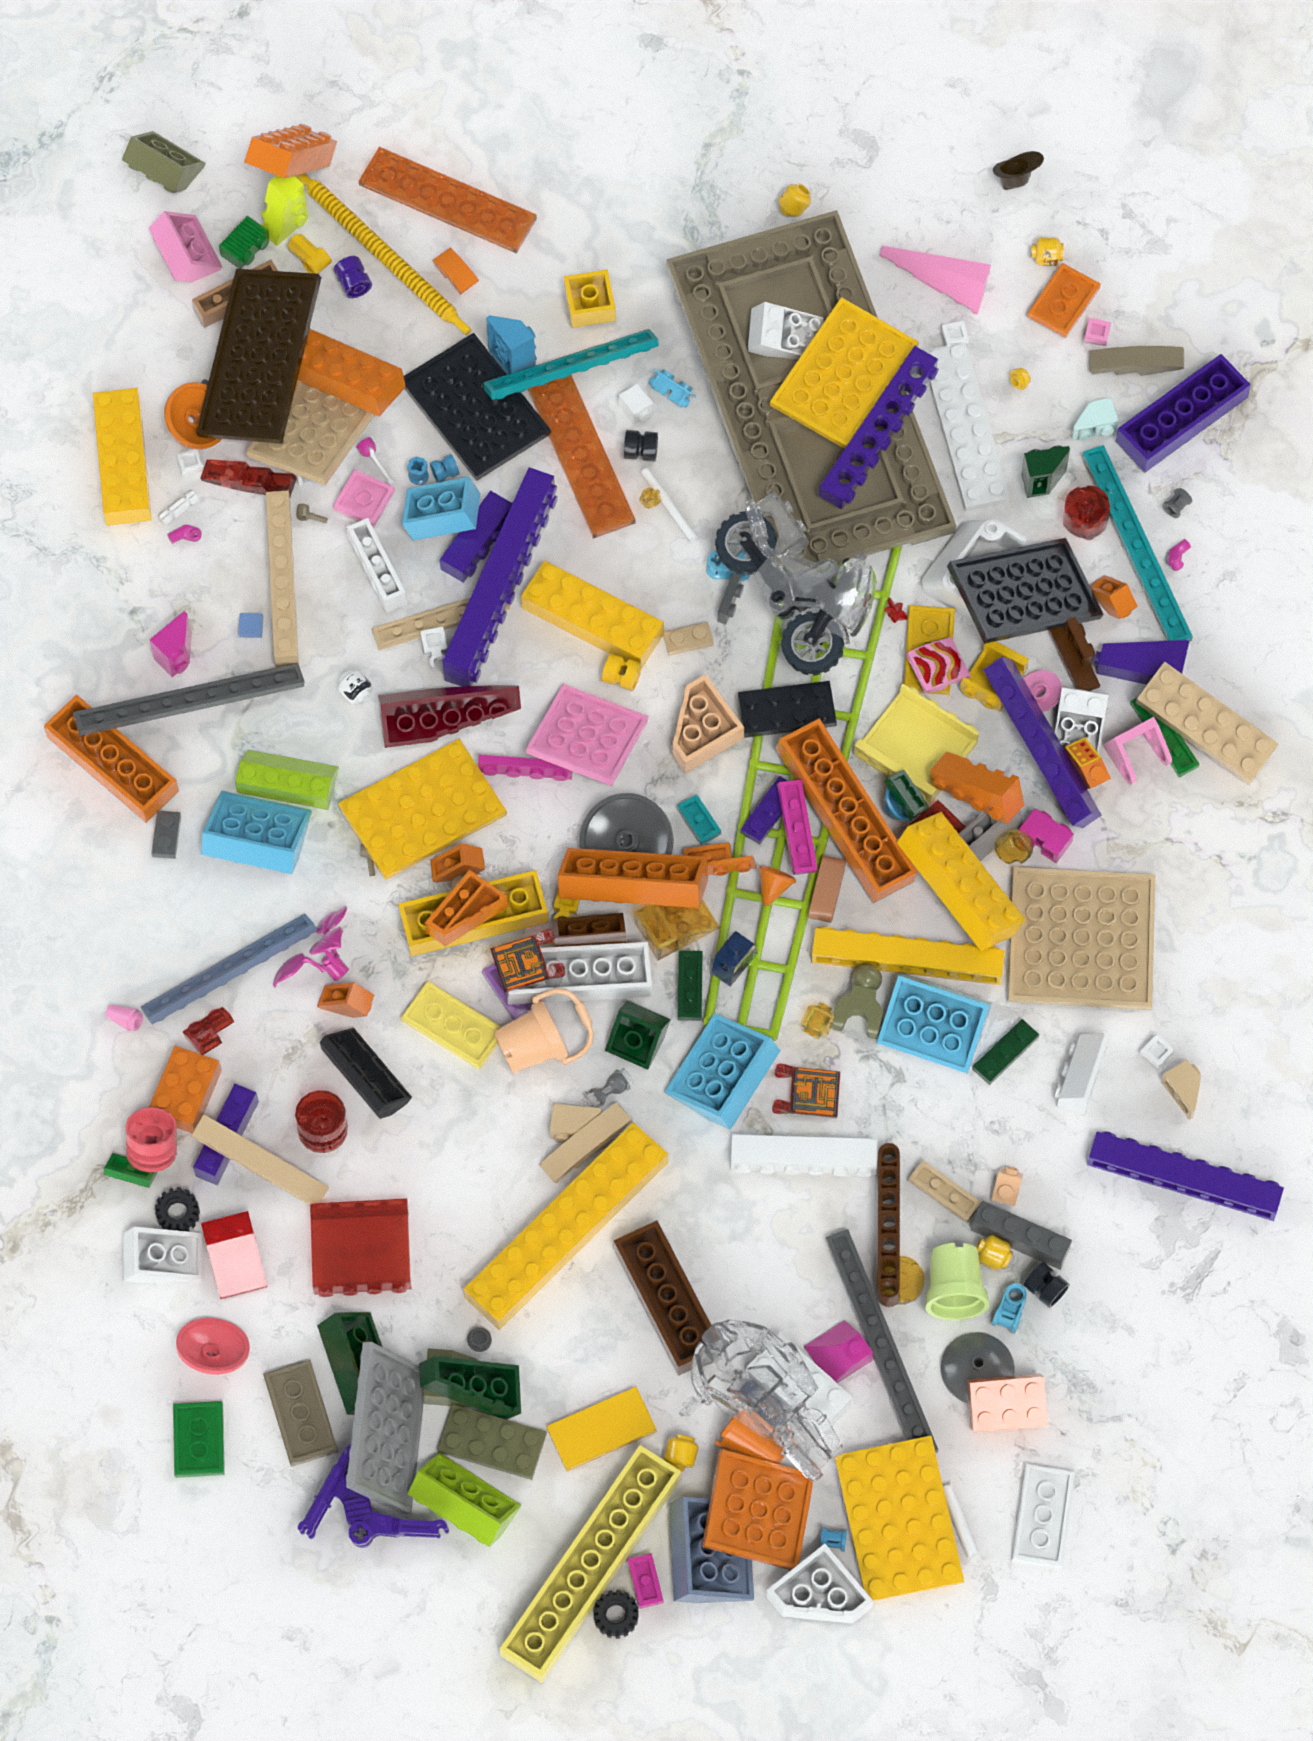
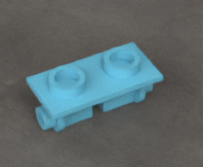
M654 369L658 375L657 377L653 376L649 381L652 389H655L664 396L669 389L672 390L668 399L679 407L683 406L686 408L689 405L690 400L688 398L690 395L696 398V395L691 393L692 387L683 381L680 384L673 381L675 376L665 369L662 372Z

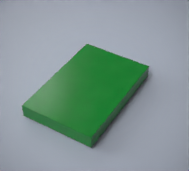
M223 1401L173 1404L175 1478L225 1475Z

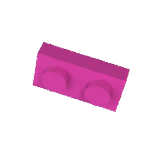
M652 1553L627 1559L639 1609L663 1604L664 1600Z

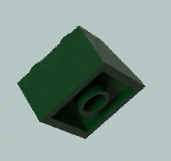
M627 1001L618 1011L605 1051L648 1070L665 1038L671 1019L631 1001Z

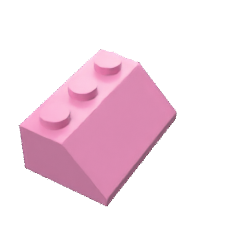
M164 211L149 227L153 240L161 251L162 257L166 261L175 281L194 282L223 268L196 215Z

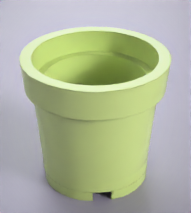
M947 1243L935 1247L932 1250V1255L930 1254V1288L926 1294L927 1313L943 1320H965L985 1313L989 1309L990 1304L988 1292L983 1287L978 1249L973 1245L963 1243V1247H955V1243Z

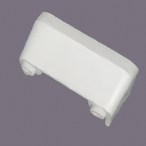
M996 520L964 522L922 579V590L924 593L948 608H955V612L973 622L971 615L947 565L950 561L968 558L981 539L995 542L1007 550L1027 545V538Z

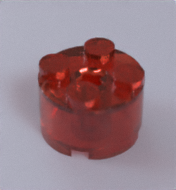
M1092 485L1074 488L1065 500L1063 525L1071 534L1085 540H1092L1106 529L1109 521L1110 503L1107 494L1102 489Z

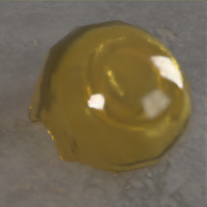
M1010 829L995 842V851L998 857L1006 864L1016 861L1022 864L1033 854V843L1027 833L1017 829Z

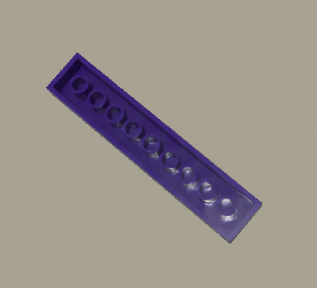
M528 467L443 658L445 681L461 687L472 686L473 683L478 682L481 670H479L481 664L487 662L490 653L488 650L491 643H495L498 636L497 628L506 619V604L511 605L513 603L516 585L520 586L524 577L523 569L525 566H529L532 559L531 551L533 547L538 546L541 534H539L541 528L547 526L550 508L554 509L557 503L558 496L555 495L557 485H555L554 475Z

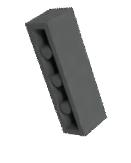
M982 1201L972 1223L971 1231L986 1238L989 1235H995L1007 1241L1011 1249L1045 1262L1061 1270L1072 1243V1240L985 1201Z

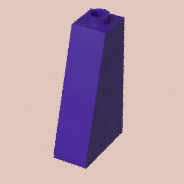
M1189 641L1105 643L1102 646L1101 652L1096 651L1094 665H1098L1097 674L1147 685L1164 662L1181 674L1183 673Z

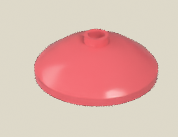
M200 1318L187 1323L181 1328L176 1339V1350L181 1360L192 1369L205 1374L220 1375L233 1372L246 1362L249 1356L250 1344L246 1334L233 1323L218 1318Z

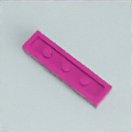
M479 754V769L488 776L503 774L512 778L530 776L532 779L553 778L556 781L572 780L573 771L542 759Z
M802 780L779 782L777 788L793 875L816 873L818 868Z

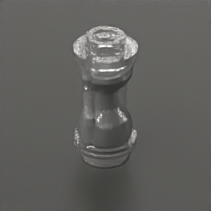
M624 1068L621 1070L616 1069L608 1077L604 1087L591 1088L588 1091H584L582 1093L584 1098L581 1101L585 1107L601 1108L604 1106L608 1095L621 1094L624 1091L630 1090V1086L634 1084L633 1079Z

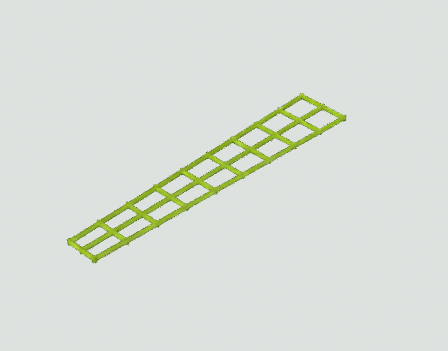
M902 545L892 548L882 591L853 586L850 591L852 595L879 599L867 650L862 651L843 647V657L864 660L851 713L835 710L836 720L848 722L841 748V753L847 762L886 613L884 609L888 605L887 599L890 597ZM842 563L835 566L833 580L831 581L834 585L844 573ZM783 602L779 604L781 608L786 606ZM776 615L762 689L772 688L779 645H781L783 638L781 633L784 619H780ZM829 640L822 644V647L827 650L829 648ZM796 645V648L804 649L807 645ZM821 651V653L816 655V658L822 657L825 653ZM822 673L816 676L812 674L810 683L820 682ZM756 736L753 739L732 858L742 857L746 836L741 834V828L750 815L757 770L790 776L789 781L795 780L787 766L759 761L763 736ZM783 816L781 817L779 830L771 829L766 836L777 839L771 867L780 870L787 841ZM823 823L819 837L812 836L813 846H816L815 857L818 870L816 873L809 874L803 901L779 896L769 906L762 905L754 943L758 954L747 966L749 970L737 1023L771 1037L773 1041L778 1039L822 857L825 854L829 838V832ZM737 871L730 872L716 953L728 940L735 898L763 903L762 893L737 888L739 872ZM772 905L800 910L787 965L761 960ZM758 969L784 974L770 1030L747 1025ZM713 974L711 976L703 1020L704 1027L707 1026L715 1013L720 979Z

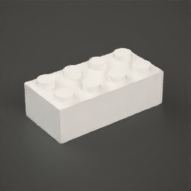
M781 1332L747 1366L746 1376L753 1379L772 1398L779 1400L782 1408L817 1440H820L852 1406L853 1397Z

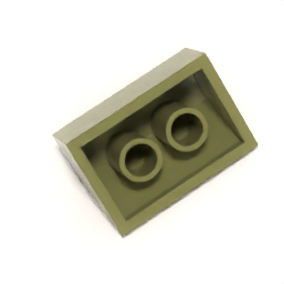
M154 131L132 136L122 158V161L129 164V168L144 173L147 179L162 184L165 190L172 193L186 190L206 164Z

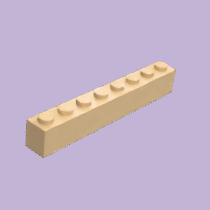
M289 491L266 492L273 645L276 668L295 663L299 664Z

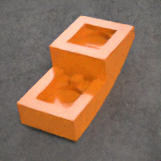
M451 247L432 260L444 278L448 277L460 295L479 282L473 271Z

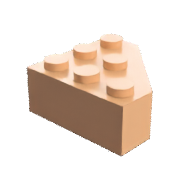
M706 674L686 685L676 734L673 740V757L685 774L744 739V726Z

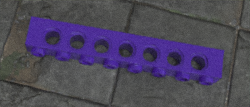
M914 346L820 485L819 497L840 509H843L846 503L850 504L856 495L854 491L857 486H862L868 477L866 473L870 467L872 469L875 468L880 459L878 455L882 450H887L892 441L890 438L892 434L900 431L904 423L902 421L904 416H909L915 407V400L917 397L921 398L924 395L929 379L933 381L939 371L937 368L938 358ZM917 373V374H919L921 377H920V378H914V377L911 376V374ZM907 391L909 395L904 396L901 395L899 392ZM893 408L896 409L898 412L890 413L887 410ZM883 426L886 430L879 431L875 427ZM872 444L874 447L868 449L865 448L863 445ZM858 461V462H860L862 465H861V466H854V465H852V462ZM847 479L850 483L842 484L840 480Z

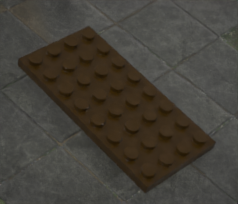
M252 269L235 270L196 431L199 437L283 443L322 277L319 274Z

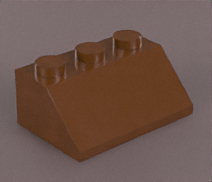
M623 913L552 919L555 947L626 943Z

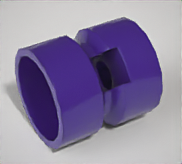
M348 256L334 266V273L348 298H358L371 289L372 282L368 274L364 273L365 269L359 257Z

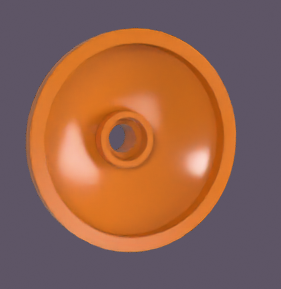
M197 382L183 384L169 395L164 408V418L169 432L180 444L191 449L203 450L213 447L222 439L204 438L196 434L208 386ZM188 417L193 419V423L188 420Z

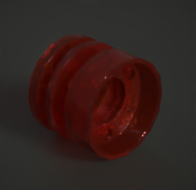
M323 1090L310 1092L301 1098L295 1112L300 1142L307 1149L316 1153H327L336 1150L343 1144L348 1132L347 1116L343 1101L336 1094Z

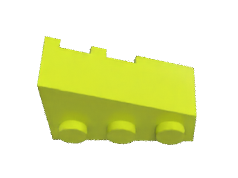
M276 175L268 182L264 201L267 203V209L262 211L261 216L264 218L262 226L268 229L269 240L278 246L298 227L301 228L308 220L304 184L295 176L284 179Z

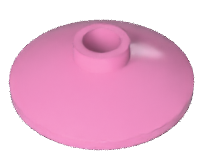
M1038 670L1023 678L1042 712L1052 709L1059 702L1062 683L1056 674L1047 670Z

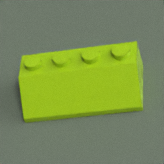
M247 750L240 761L235 784L239 794L329 810L339 766Z
M440 1452L417 1472L407 1493L416 1502L425 1505L439 1517L447 1519L456 1525L458 1529L467 1532L476 1538L478 1542L488 1547H491L502 1536L521 1507V1504Z

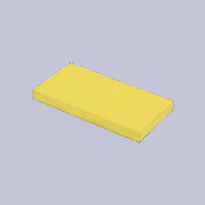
M429 981L426 982L401 1016L402 1022L479 1070L498 1045L493 1032L501 1028L500 1025Z

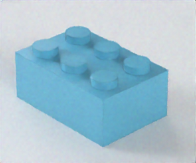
M470 476L408 488L402 525L413 541L476 529L481 493Z

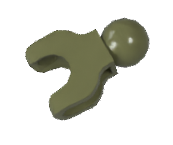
M863 964L852 975L853 987L851 992L840 998L836 1003L832 1028L836 1031H842L848 1018L861 1016L868 1023L867 1036L877 1039L882 1024L883 1011L880 1004L876 1001V990L882 984V975L877 967L871 964Z

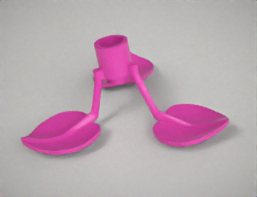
M347 906L327 915L316 927V933L320 934L323 932L324 936L311 947L309 953L315 955L325 952L326 955L321 960L323 964L320 965L314 960L304 957L303 953L295 955L287 960L277 971L273 981L275 988L277 983L298 972L304 963H310L322 973L326 971L334 981L339 980L348 972L349 968L339 958L340 955L336 951L337 948H341V936L343 933V929L336 926L345 916Z

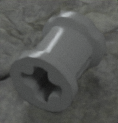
M1177 488L1174 492L1175 495L1162 505L1164 511L1173 518H1178L1186 505H1190L1193 501L1189 493L1182 488Z

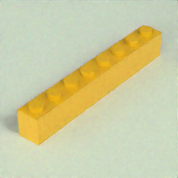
M824 926L815 928L812 963L858 968L863 964H871L877 967L879 971L1001 985L1005 950L991 946L980 951L976 945L971 943L957 945L946 940L932 942L926 938L907 939L901 935H892L890 937L882 936L877 932L864 934L858 933L853 929L839 931L834 930L832 927Z

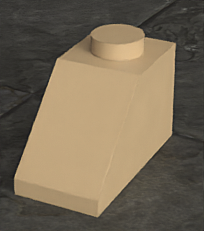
M1186 1059L1164 1073L1161 1083L1190 1120L1193 1118L1196 1109L1201 1073L1194 1064L1191 1065Z
M553 1104L550 1139L564 1143L601 1114V1108Z

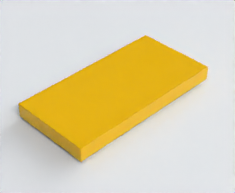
M909 605L906 654L938 640L950 637L953 639L955 608ZM906 656L904 685L914 687L919 693H924ZM950 684L944 690L927 694L950 695Z
M637 1387L546 1426L566 1472L657 1432Z

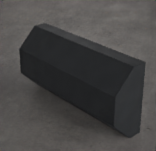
M355 1028L328 1034L320 1041L321 1050L379 1119L392 1116L411 1100L412 1096Z

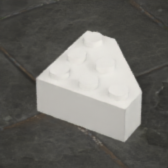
M823 1544L768 1588L766 1592V1598L782 1617L853 1624L871 1610L873 1606V1600L826 1544Z

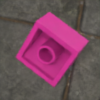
M185 611L149 639L154 660L172 678L177 673L181 674L190 663L192 633L188 614Z

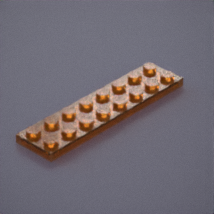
M382 147L377 149L359 179V186L516 254L537 220V214Z
M572 375L564 379L550 381L542 386L537 385L528 388L527 390L538 414L551 429L548 436L593 539L635 524V517Z

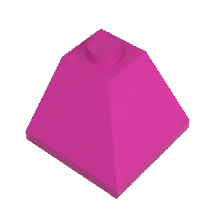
M845 1320L804 1346L813 1362L836 1383H839L870 1363L873 1358V1351L861 1334Z

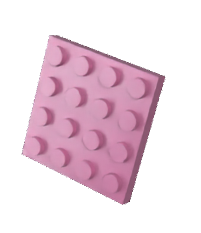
M563 684L528 744L526 754L613 786L648 723L649 716Z

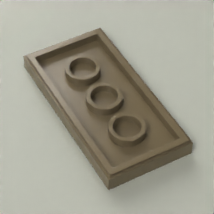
M311 1360L264 1373V1379L290 1466L293 1467L338 1453Z

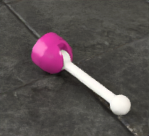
M368 437L359 442L356 446L362 456L371 457L385 477L386 484L393 486L395 480L389 477L375 456L376 444L373 439Z

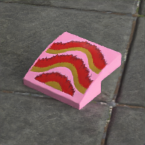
M952 637L926 644L906 654L925 694L944 690L947 685L959 683L963 677L969 679L971 676Z

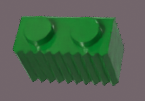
M246 216L234 228L231 234L220 243V255L239 269H242L245 265H250L255 258V254L260 249L264 250L269 244L268 229L249 216Z

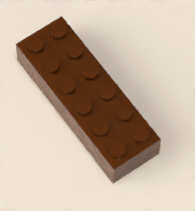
M658 1220L614 1240V1251L678 1376L721 1356L723 1346Z

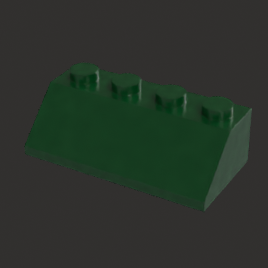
M338 1312L325 1319L317 1327L347 1415H355L363 1342H373L381 1347L382 1344L371 1312Z

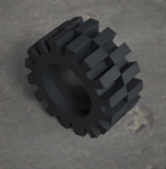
M177 1187V1191H174L173 1188L169 1189V1193L164 1191L162 1198L158 1197L157 1204H155V1215L159 1225L165 1230H185L190 1232L189 1228L192 1227L194 1229L196 1226L195 1222L199 1221L200 1214L193 1193L190 1194L189 1190L185 1189V1191H182V1188ZM175 1203H181L187 1208L185 1216L180 1219H173L168 1215L169 1208Z
M610 1590L606 1595L603 1593L600 1599H597L593 1609L595 1626L600 1629V1633L603 1635L604 1633L607 1634L609 1638L616 1636V1639H620L622 1635L624 1637L628 1636V1633L630 1631L633 1632L635 1625L638 1623L639 1612L635 1599L630 1597L627 1592L621 1593V1590H616V1592ZM618 1605L625 1610L626 1616L620 1623H612L607 1619L606 1612L611 1606Z

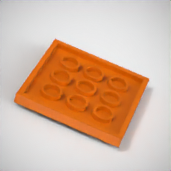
M724 1449L720 1450L702 1547L792 1570L800 1563L815 1474Z

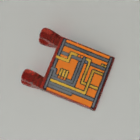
M546 929L536 935L490 949L504 993L548 979L565 976L566 972L563 963H557L549 968L546 967L539 946L554 942V934L551 929Z
M777 1064L775 1077H792L790 1102L775 1100L772 1106L774 1114L791 1113L837 1118L840 1071Z

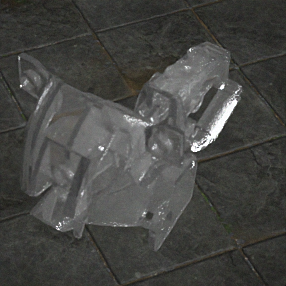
M728 1319L723 1322H717L704 1332L702 1340L705 1345L701 1342L697 1344L691 1364V1381L697 1397H689L682 1404L684 1408L679 1414L681 1416H690L701 1405L709 1406L714 1402L720 1409L762 1437L771 1438L774 1434L775 1442L784 1449V1454L805 1478L810 1479L812 1482L818 1481L823 1476L820 1469L831 1458L839 1460L844 1455L843 1444L827 1415L816 1408L806 1407L805 1402L815 1394L819 1387L796 1346L792 1342H783L774 1334L772 1329L769 1330L765 1326L740 1320ZM766 1348L771 1357L787 1375L782 1378L770 1365L749 1367L743 1372V1370L735 1368L730 1362L736 1356L748 1354L749 1352L761 1355ZM715 1377L720 1381L731 1384L726 1390L731 1397L708 1384ZM807 1420H812V1424L825 1447L819 1444L807 1427L809 1425Z

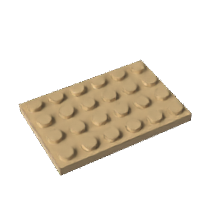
M297 380L283 443L253 441L246 451L247 457L326 485L375 415Z

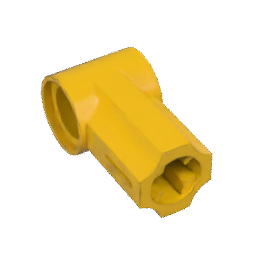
M302 234L294 235L287 245L288 249L302 262L308 273L319 274L332 263L330 256L323 248H316Z

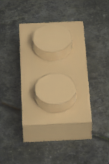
M708 622L663 632L669 656L714 646Z

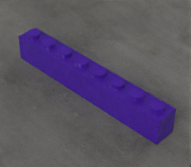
M1001 657L983 669L1072 826L1084 828L1102 816L1014 661Z
M1108 1131L1096 1132L1087 1163L1088 1166L1271 1221L1275 1220L1284 1187L1279 1186L1275 1181L1258 1180L1254 1175L1248 1173L1238 1174L1228 1167H1215L1201 1159H1188L1185 1155L1178 1152H1172L1171 1154L1162 1151L1160 1147L1155 1145L1145 1146L1131 1138H1118L1115 1134Z

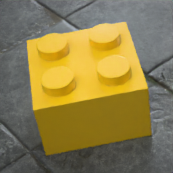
M608 269L564 276V291L572 328L616 321V307Z

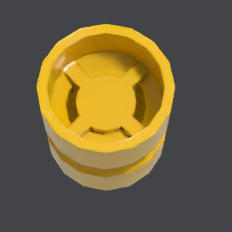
M610 653L605 663L601 680L611 685L619 683L621 688L634 691L641 674L642 663L630 659L624 661V657Z

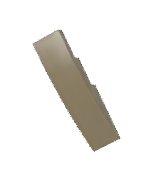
M1129 346L1090 350V372L1092 375L1114 371L1116 375L1139 372L1141 376L1184 369L1183 347Z

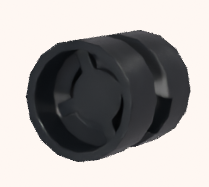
M626 430L624 459L636 460L638 456H641L643 461L656 462L658 432L645 431L641 435L637 430Z
M1042 1262L1028 1276L1023 1286L1032 1294H1039V1300L1048 1308H1051L1066 1293L1070 1284L1060 1275L1054 1276V1270L1045 1262Z

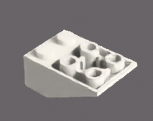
M763 302L751 309L748 352L766 357L799 360L823 325L824 318Z
M1062 686L1055 734L1063 748L1086 737L1099 754L1108 701L1107 693Z

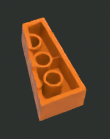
M946 752L930 770L932 784L935 788L950 793L959 801L963 800L977 811L981 810L989 814L996 821L1000 820L1008 824L1024 806L1018 776L1006 777L1004 776V771L998 769L994 772L989 771L984 764L978 763L975 766L969 759L950 752Z

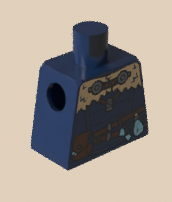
M735 931L716 953L711 974L731 987L758 954L755 944Z

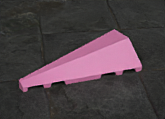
M882 246L880 257H886L894 262L898 268H904L912 273L916 279L941 294H947L956 303L965 305L971 309L972 313L978 315L990 275V264Z

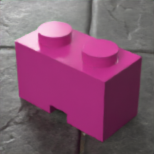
M1036 808L1022 824L1018 832L1019 840L1031 848H1034L1036 845L1043 849L1041 854L1056 864L1072 844L1074 833H1072L1067 825L1057 823L1047 812H1040Z

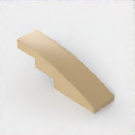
M616 1102L577 1131L539 1165L554 1183H558L574 1167L578 1168L594 1152L598 1153L633 1120L620 1104Z

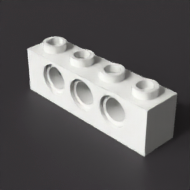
M366 518L347 526L349 541L385 612L388 613L407 605L406 592L369 519Z

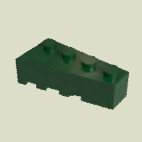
M433 1356L419 1363L420 1388L505 1420L521 1414L519 1365Z

